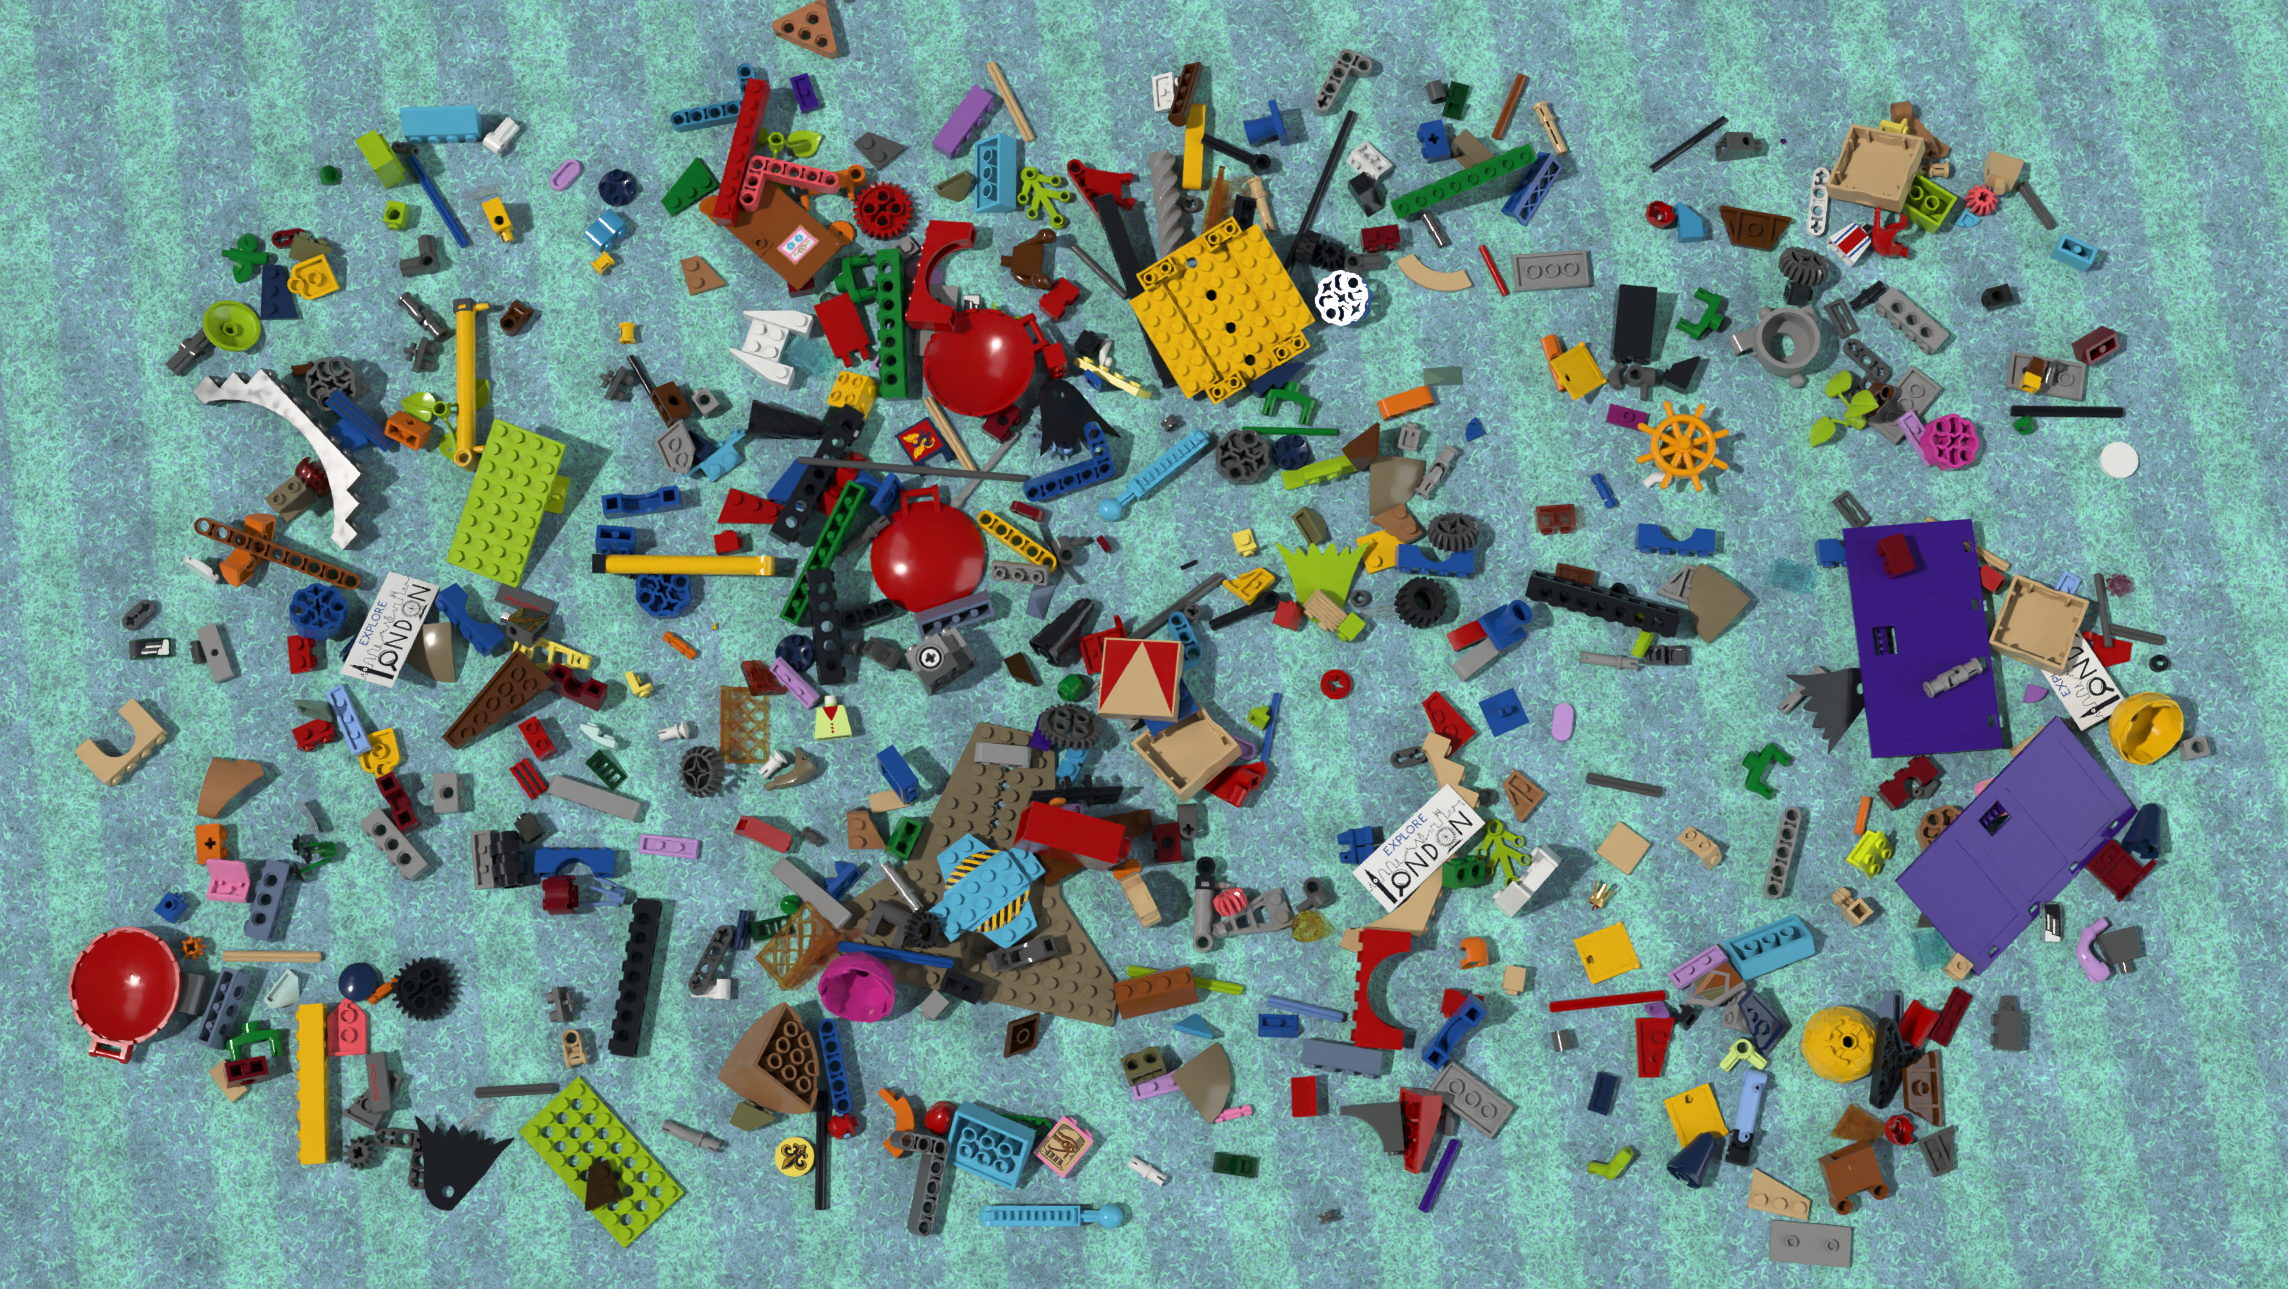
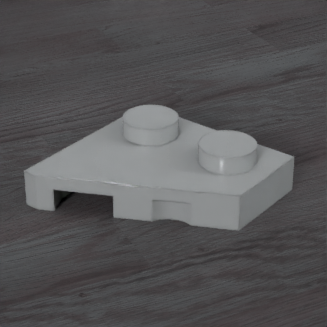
M1685 564L1657 591V595L1688 605V596L1691 594L1692 587L1690 581L1697 567Z

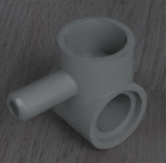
M1632 365L1628 368L1624 380L1630 387L1640 386L1641 401L1648 400V386H1654L1655 368ZM1636 373L1639 379H1633L1630 374Z
M1065 535L1051 542L1056 557L1063 567L1069 568L1075 564L1077 558L1074 548L1087 543V539L1085 536L1070 541L1069 536ZM1064 553H1070L1072 555V558L1070 560H1064L1062 559V555Z
M1310 877L1305 880L1302 891L1308 899L1296 906V910L1301 913L1311 905L1318 909L1323 903L1331 899V896L1318 878ZM1314 883L1317 885L1318 890L1311 893L1308 891L1307 885Z

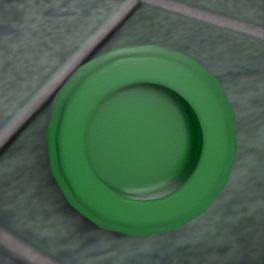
M327 165L320 169L319 177L321 184L331 185L338 181L339 174L335 167Z
M2025 415L2012 423L2014 429L2022 435L2029 434L2034 428L2029 415ZM2028 424L2029 428L2027 430L2021 429Z
M788 895L780 901V908L785 914L793 915L798 912L800 903L795 896Z

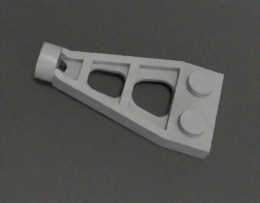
M1277 888L1261 894L1248 903L1245 909H1242L1235 915L1229 916L1222 922L1213 924V930L1216 937L1220 939L1225 936L1275 932L1293 925L1294 921L1281 889ZM1260 906H1265L1270 921L1268 923L1255 922L1252 914L1253 911ZM1242 915H1247L1250 926L1239 929L1235 919Z

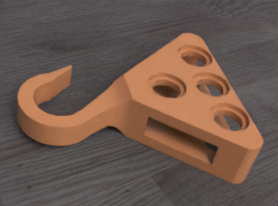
M817 0L773 21L772 28L777 37L829 59H835L838 56L828 17L829 11L826 0ZM812 20L818 21L816 24H810ZM787 29H793V32L786 33L785 31ZM804 36H810L808 40L802 39ZM827 43L825 47H819V44Z

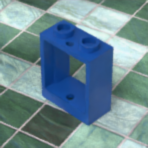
M892 744L876 754L878 769L905 805L918 799L920 795L919 780Z

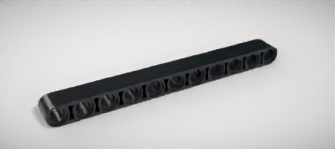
M1110 192L1095 197L1093 200L1129 299L1132 300L1145 292L1136 277V274L1140 273L1141 269L1114 196ZM1137 318L1159 379L1161 378L1162 387L1166 388L1177 384Z

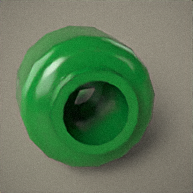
M1069 674L1058 683L1057 693L1062 700L1074 702L1085 694L1086 682L1080 675Z

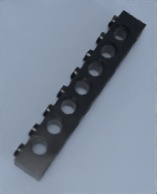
M845 403L813 457L823 458L824 455H828L831 459L843 460L847 454L844 450L847 446L851 447L856 438L853 436L855 431H860L865 423L862 420L865 414ZM842 424L849 425L850 431H844ZM834 439L840 441L841 447H835L832 441ZM808 465L768 535L787 546L791 542L795 543L800 535L797 532L800 526L804 527L807 523L809 510L813 511L819 502L816 498L819 493L823 495L828 487L825 484L828 478H833L837 469L830 466ZM819 471L823 478H815L814 472ZM805 487H810L813 490V495H807ZM795 504H802L804 511H798ZM787 519L794 521L795 526L793 528L787 526Z
M1534 569L1530 575L1525 597H1529L1530 600L1535 602H1547L1550 606L1565 607L1571 612H1583L1589 617H1601L1607 622L1616 621L1626 627L1641 628L1642 631L1647 633H1659L1665 638H1675L1683 611ZM1543 587H1549L1552 592H1545ZM1562 592H1567L1570 597L1565 598ZM1585 597L1589 600V602L1584 603L1580 600V598ZM1603 602L1607 604L1608 607L1602 608L1599 606V603ZM1617 608H1624L1626 613H1620ZM1636 613L1644 614L1645 618L1637 617ZM1655 618H1661L1664 623H1657Z
M637 898V902H634L632 906L634 919L629 924L628 932L631 933L630 941H627L625 946L627 959L622 963L624 976L623 980L619 981L618 991L621 992L620 999H617L615 1003L617 1016L616 1019H613L611 1030L614 1031L613 1039L610 1038L608 1043V1050H610L611 1055L636 1058L663 906V903L658 900ZM643 915H649L650 917L647 924H641L640 922ZM640 934H645L646 941L638 944L637 937ZM638 953H642V961L640 963H635L634 956ZM639 973V980L632 983L630 980L631 975ZM630 992L636 993V999L633 1002L627 1001V995ZM629 1011L632 1012V1020L625 1022L624 1014ZM628 1031L629 1039L622 1042L620 1039L621 1033Z

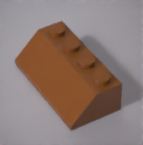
M1190 964L1113 981V988L1122 1020L1199 1002Z

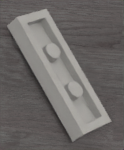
M491 830L471 831L475 890L496 888L491 868L494 865V859L490 858L489 845L492 844Z

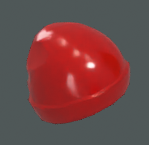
M940 1101L935 1103L925 1116L927 1129L932 1134L938 1136L948 1134L951 1130L955 1111L958 1108L951 1102Z

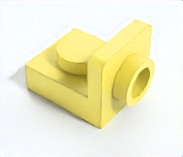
M1904 118L1900 124L1882 119L1879 124V130L1908 134V119Z
M1250 528L1232 534L1238 556L1243 555L1246 558L1255 554L1257 545L1254 542Z
M632 670L625 673L635 697L640 696V698H644L651 694L650 691L653 690L651 683L640 687L643 684L638 674L634 675Z

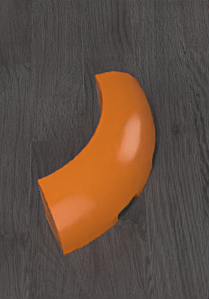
M265 513L245 516L243 530L269 540L273 539L276 516ZM242 535L239 544L244 545L246 538ZM258 541L256 549L262 552L265 546L261 541ZM235 548L227 559L219 563L220 571L228 583L238 588L254 575L252 571L258 563L262 565L264 558Z

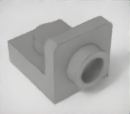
M908 235L896 245L893 243L890 245V249L899 248L903 252V263L920 251Z
M1407 421V424L1402 423L1397 448L1416 452L1421 427H1418L1417 423Z

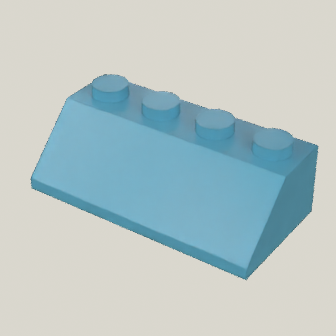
M475 105L400 108L403 134L407 142L411 144H420L421 141H428L431 144H437L440 141L457 143L458 140L476 142L477 139H482V118Z
M998 133L975 142L974 213H1007L1015 210L1016 138Z
M1796 914L1724 941L1734 968L1743 981L1815 954L1812 935Z

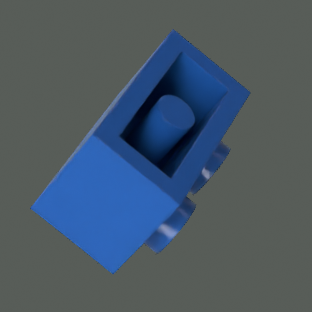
M597 525L595 538L596 553L635 555L637 542L636 527Z

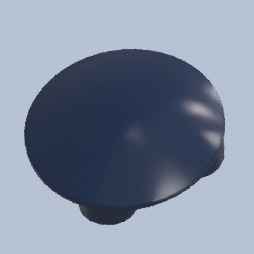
M614 169L602 177L598 189L601 198L607 204L623 206L634 198L636 183L627 172Z
M1300 435L1283 436L1275 441L1272 448L1274 462L1278 467L1287 471L1298 470L1305 466L1310 455L1309 447Z
M793 634L779 642L775 655L776 659L781 656L798 673L811 665L814 658V650L808 639Z
M359 962L347 966L342 971L338 986L345 998L353 1002H359L370 997L375 989L378 988L379 982L375 970L370 965Z

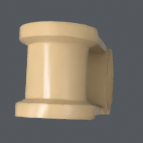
M573 1029L566 1030L562 1035V1044L567 1069L578 1064L587 1065V1055L581 1033ZM571 1033H574L577 1037L576 1042L573 1044L568 1042V1036Z

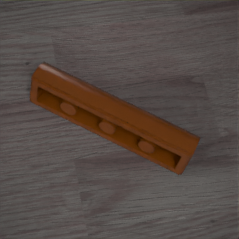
M1201 62L1185 64L1167 118L1174 126L1182 127L1187 123L1203 71Z

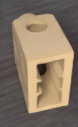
M1990 151L1984 161L1985 185L1994 188L1993 191L1997 195H2002L2005 191L2010 192L2019 176L2024 160Z

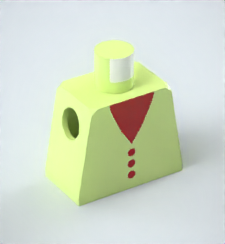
M825 696V707H819L816 711L815 740L826 741L853 738L845 706L837 705L836 696Z

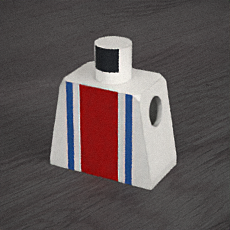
M1851 223L1830 236L1826 244L1851 268L1871 243L1868 235L1873 229L1868 223H1864L1860 228L1855 223Z

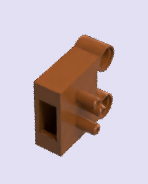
M1865 1139L1817 1159L1829 1193L1828 1202L1838 1214L1847 1215L1852 1211L1853 1203L1846 1196L1862 1189H1866L1877 1200H1883L1888 1196L1889 1188L1883 1182L1873 1148Z

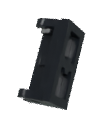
M1236 194L1233 217L1243 232L1252 227L1256 202H1254V198Z
M947 968L939 990L976 1005L984 984Z

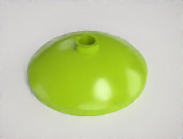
M223 300L212 304L206 310L202 320L203 331L209 341L218 348L229 352H241L251 348L257 342L261 332L260 322L256 314L248 306L237 301Z

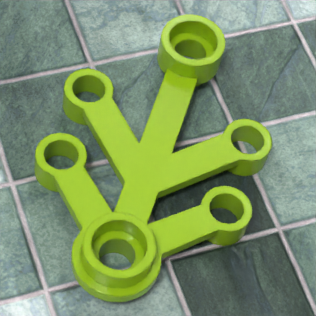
M1029 166L1024 168L1021 172V179L1024 185L1017 197L1018 203L1026 205L1029 202L1028 193L1031 186L1035 191L1031 207L1027 210V218L1030 221L1037 219V211L1041 201L1051 217V227L1055 230L1062 229L1065 226V218L1057 214L1048 197L1060 200L1062 203H1067L1070 200V193L1066 190L1057 192L1042 188L1039 182L1050 184L1053 188H1058L1061 185V178L1057 175L1052 177L1041 175L1035 167ZM1033 173V176L1027 177V174ZM1054 179L1059 181L1057 184L1052 183ZM1065 194L1068 198L1062 199L1061 196ZM1026 197V200L1020 201V198ZM1034 212L1036 215L1031 217L1029 213ZM1055 219H1060L1061 222H1060V223H1055L1054 220H1055Z
M1491 819L1484 826L1486 837L1481 846L1477 848L1475 854L1477 858L1484 859L1487 856V849L1490 843L1494 840L1495 849L1485 868L1491 870V874H1485V877L1492 876L1493 868L1498 859H1500L1506 877L1504 882L1506 888L1509 881L1516 883L1519 880L1518 877L1513 875L1507 856L1517 860L1521 866H1527L1530 863V857L1527 854H1521L1505 846L1501 837L1513 842L1512 844L1516 848L1524 845V838L1504 830L1501 821ZM1496 826L1497 832H1492L1490 827ZM1515 839H1521L1522 844L1516 845ZM1478 850H1484L1485 855L1479 856ZM1522 857H1526L1528 859V862L1526 864L1521 862Z

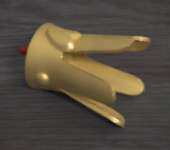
M1597 880L1594 891L1588 901L1590 904H1594L1592 911L1595 906L1602 909L1604 902L1614 891V889L1609 890L1605 894L1608 886L1604 884L1597 894Z

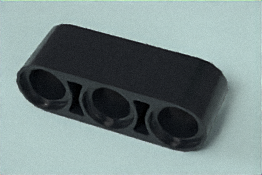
M882 599L844 613L842 623L846 630L856 631L891 619L897 612L896 605L891 599ZM891 605L893 608L889 613H885L882 611L884 606ZM868 611L874 612V616L871 619H866L864 616ZM849 618L856 619V623L854 625L846 624Z

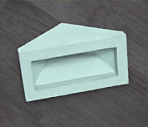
M287 969L263 1001L272 1009L295 1004L299 1000L298 977L291 970Z

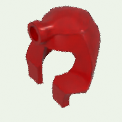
M1880 207L1875 208L1871 240L1873 249L1884 257L1902 256V258H1907L1908 247H1904L1902 243L1894 241L1897 232L1906 228L1907 216L1904 212H1901L1899 222H1893L1880 227Z

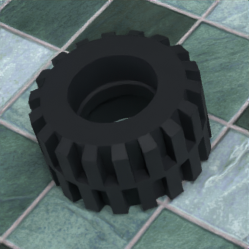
M1422 576L1421 578L1415 577L1398 590L1395 596L1397 600L1394 601V606H1397L1395 611L1400 614L1399 619H1404V624H1411L1412 628L1417 626L1419 629L1429 627L1445 613L1444 609L1447 608V603H1445L1447 596L1443 595L1444 589H1440V584L1438 582L1435 584L1432 578L1427 580V577ZM1414 595H1418L1425 600L1427 610L1417 606Z

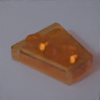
M1849 1104L1829 1136L1855 1141L1865 1139L1868 1143H1875L1884 1126L1854 1105Z

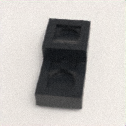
M1649 646L1646 651V665H1688L1687 646Z

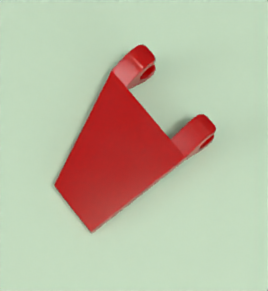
M1091 168L1084 169L1085 186L1100 195L1112 192L1117 205L1128 211L1133 209L1135 199H1122L1121 183L1131 185V181L1134 180L1133 173H1115Z
M2090 631L2081 633L2086 641L2093 642L2092 651L2104 668L2130 661L2131 642L2111 638L2113 647L2105 648L2103 636Z

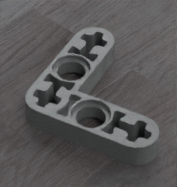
M1854 338L1848 339L1844 343L1843 352L1867 374L1848 393L1846 400L1849 404L1853 398L1851 395L1854 396L1859 391L1866 390L1863 388V382L1869 381L1871 384L1874 382L1882 383L1889 375L1887 365ZM1854 344L1855 350L1849 351V345ZM1862 350L1863 352L1860 353L1858 357H1856L1855 355L1857 354V352ZM1868 356L1871 363L1868 365L1863 364L1861 357ZM1874 362L1877 363L1875 365V368H1873L1872 370L1869 369L1870 367H1872ZM1883 369V375L1878 376L1876 374L1877 370Z
M388 1128L377 1130L374 1140L379 1146L412 1149L408 1184L412 1189H423L424 1173L420 1172V1179H423V1183H419L418 1187H416V1183H413V1179H416L418 1176V1172H414V1168L424 1170V1166L419 1167L416 1164V1158L419 1155H423L422 1152H416L417 1148L421 1149L422 1146L418 1142L420 1139L419 1131ZM383 1132H386L387 1136H393V1132H396L394 1145L392 1144L393 1140H385L382 1143L379 1135H383ZM403 1133L409 1136V1141L405 1145L399 1143V1136Z

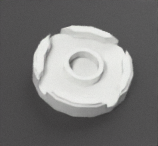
M2113 442L2102 450L2099 463L2106 475L2114 479H2124L2132 475L2136 470L2138 456L2129 444Z
M186 556L182 561L192 572L210 583L215 584L219 579L218 574L213 575L212 569L198 559L193 558L191 560V556Z

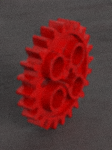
M882 181L881 186L875 182V187L873 188L868 184V191L861 189L863 196L857 195L859 201H854V206L857 208H853V213L856 214L853 217L855 221H858L856 223L857 227L862 226L861 232L867 231V237L874 234L875 240L879 236H881L882 241L885 240V236L892 240L893 234L899 237L898 231L905 233L904 226L910 227L907 220H913L912 215H910L914 213L913 208H910L913 206V203L908 201L910 195H905V189L899 191L898 184L893 188L891 181L888 186H885L884 181ZM881 196L888 197L885 201L879 200ZM868 208L875 209V211L870 214L865 212ZM894 208L901 209L899 213L895 214L892 212ZM883 220L888 222L885 226L878 225Z

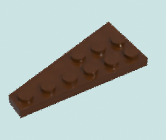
M516 648L442 738L450 746L458 750L554 685L555 682L521 650Z
M1150 809L1098 818L1124 825L1123 837L1131 838V840L1153 828ZM1040 855L1041 866L1046 871L1043 874L1045 887L1083 867Z

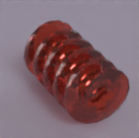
M306 457L296 467L295 475L308 488H311V491L316 493L319 498L329 495L331 487L328 477L326 478V471L321 472V466L315 468L317 463L315 461L309 463L311 457Z

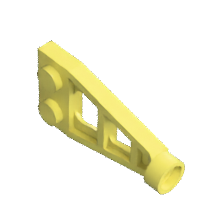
M541 637L530 649L517 641L514 643L513 652L518 648L530 660H533L535 647L540 646L549 651L548 660L544 663H535L543 672L551 670L555 664L553 661L557 651L568 655L567 663L562 665L571 669H590L591 655L581 654Z

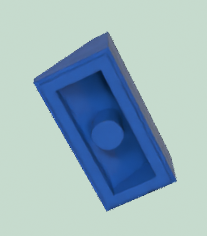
M1259 1014L1258 1037L1297 1038L1298 1015Z

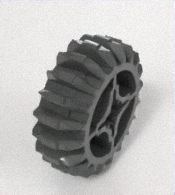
M1793 246L1786 248L1779 258L1778 265L1783 276L1795 281V283L1805 284L1809 287L1811 285H1821L1827 278L1830 267L1828 261L1823 256H1820L1819 253L1799 246L1797 248Z
M1446 512V514H1439V517L1435 516L1430 521L1428 528L1429 542L1432 543L1433 547H1437L1438 550L1443 549L1445 552L1451 551L1452 553L1458 551L1460 553L1461 550L1468 551V548H1473L1478 541V522H1475L1474 518H1470L1468 514Z
M705 745L695 746L691 750L686 751V755L681 757L683 762L679 763L681 769L678 771L681 773L679 780H683L682 787H686V792L691 793V796L698 798L711 797L724 787L722 782L726 779L723 776L727 772L723 767L726 764L721 762L723 757L718 756L719 751L714 750L712 747Z

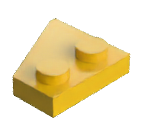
M1260 567L1249 573L1238 575L1239 578L1228 581L1226 579L1222 584L1227 590L1250 605L1275 582V577Z

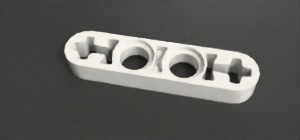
M1823 167L1817 168L1813 172L1811 179L1806 229L1808 235L1813 238L1820 237L1825 229L1828 201L1826 185L1830 173ZM1821 172L1822 176L1825 177L1823 178L1821 185H1818L1819 177L1816 175H1818ZM1821 190L1824 197H1815L1814 191ZM1815 207L1820 208L1822 215H1814L1812 209ZM1815 220H1819L1817 228L1820 230L1817 233L1814 232V229H1811L1815 224Z

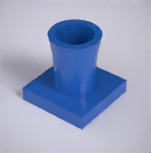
M1275 99L1268 101L1272 115L1243 121L1250 146L1274 135H1278L1282 147L1289 145Z
M863 469L853 481L869 491L866 497L872 499L870 505L880 517L883 514L886 517L888 516L900 496V489H904L898 477L891 472L882 482Z
M1514 600L1509 606L1504 604L1481 616L1477 621L1499 652L1527 636L1521 626L1532 620V611L1525 602Z

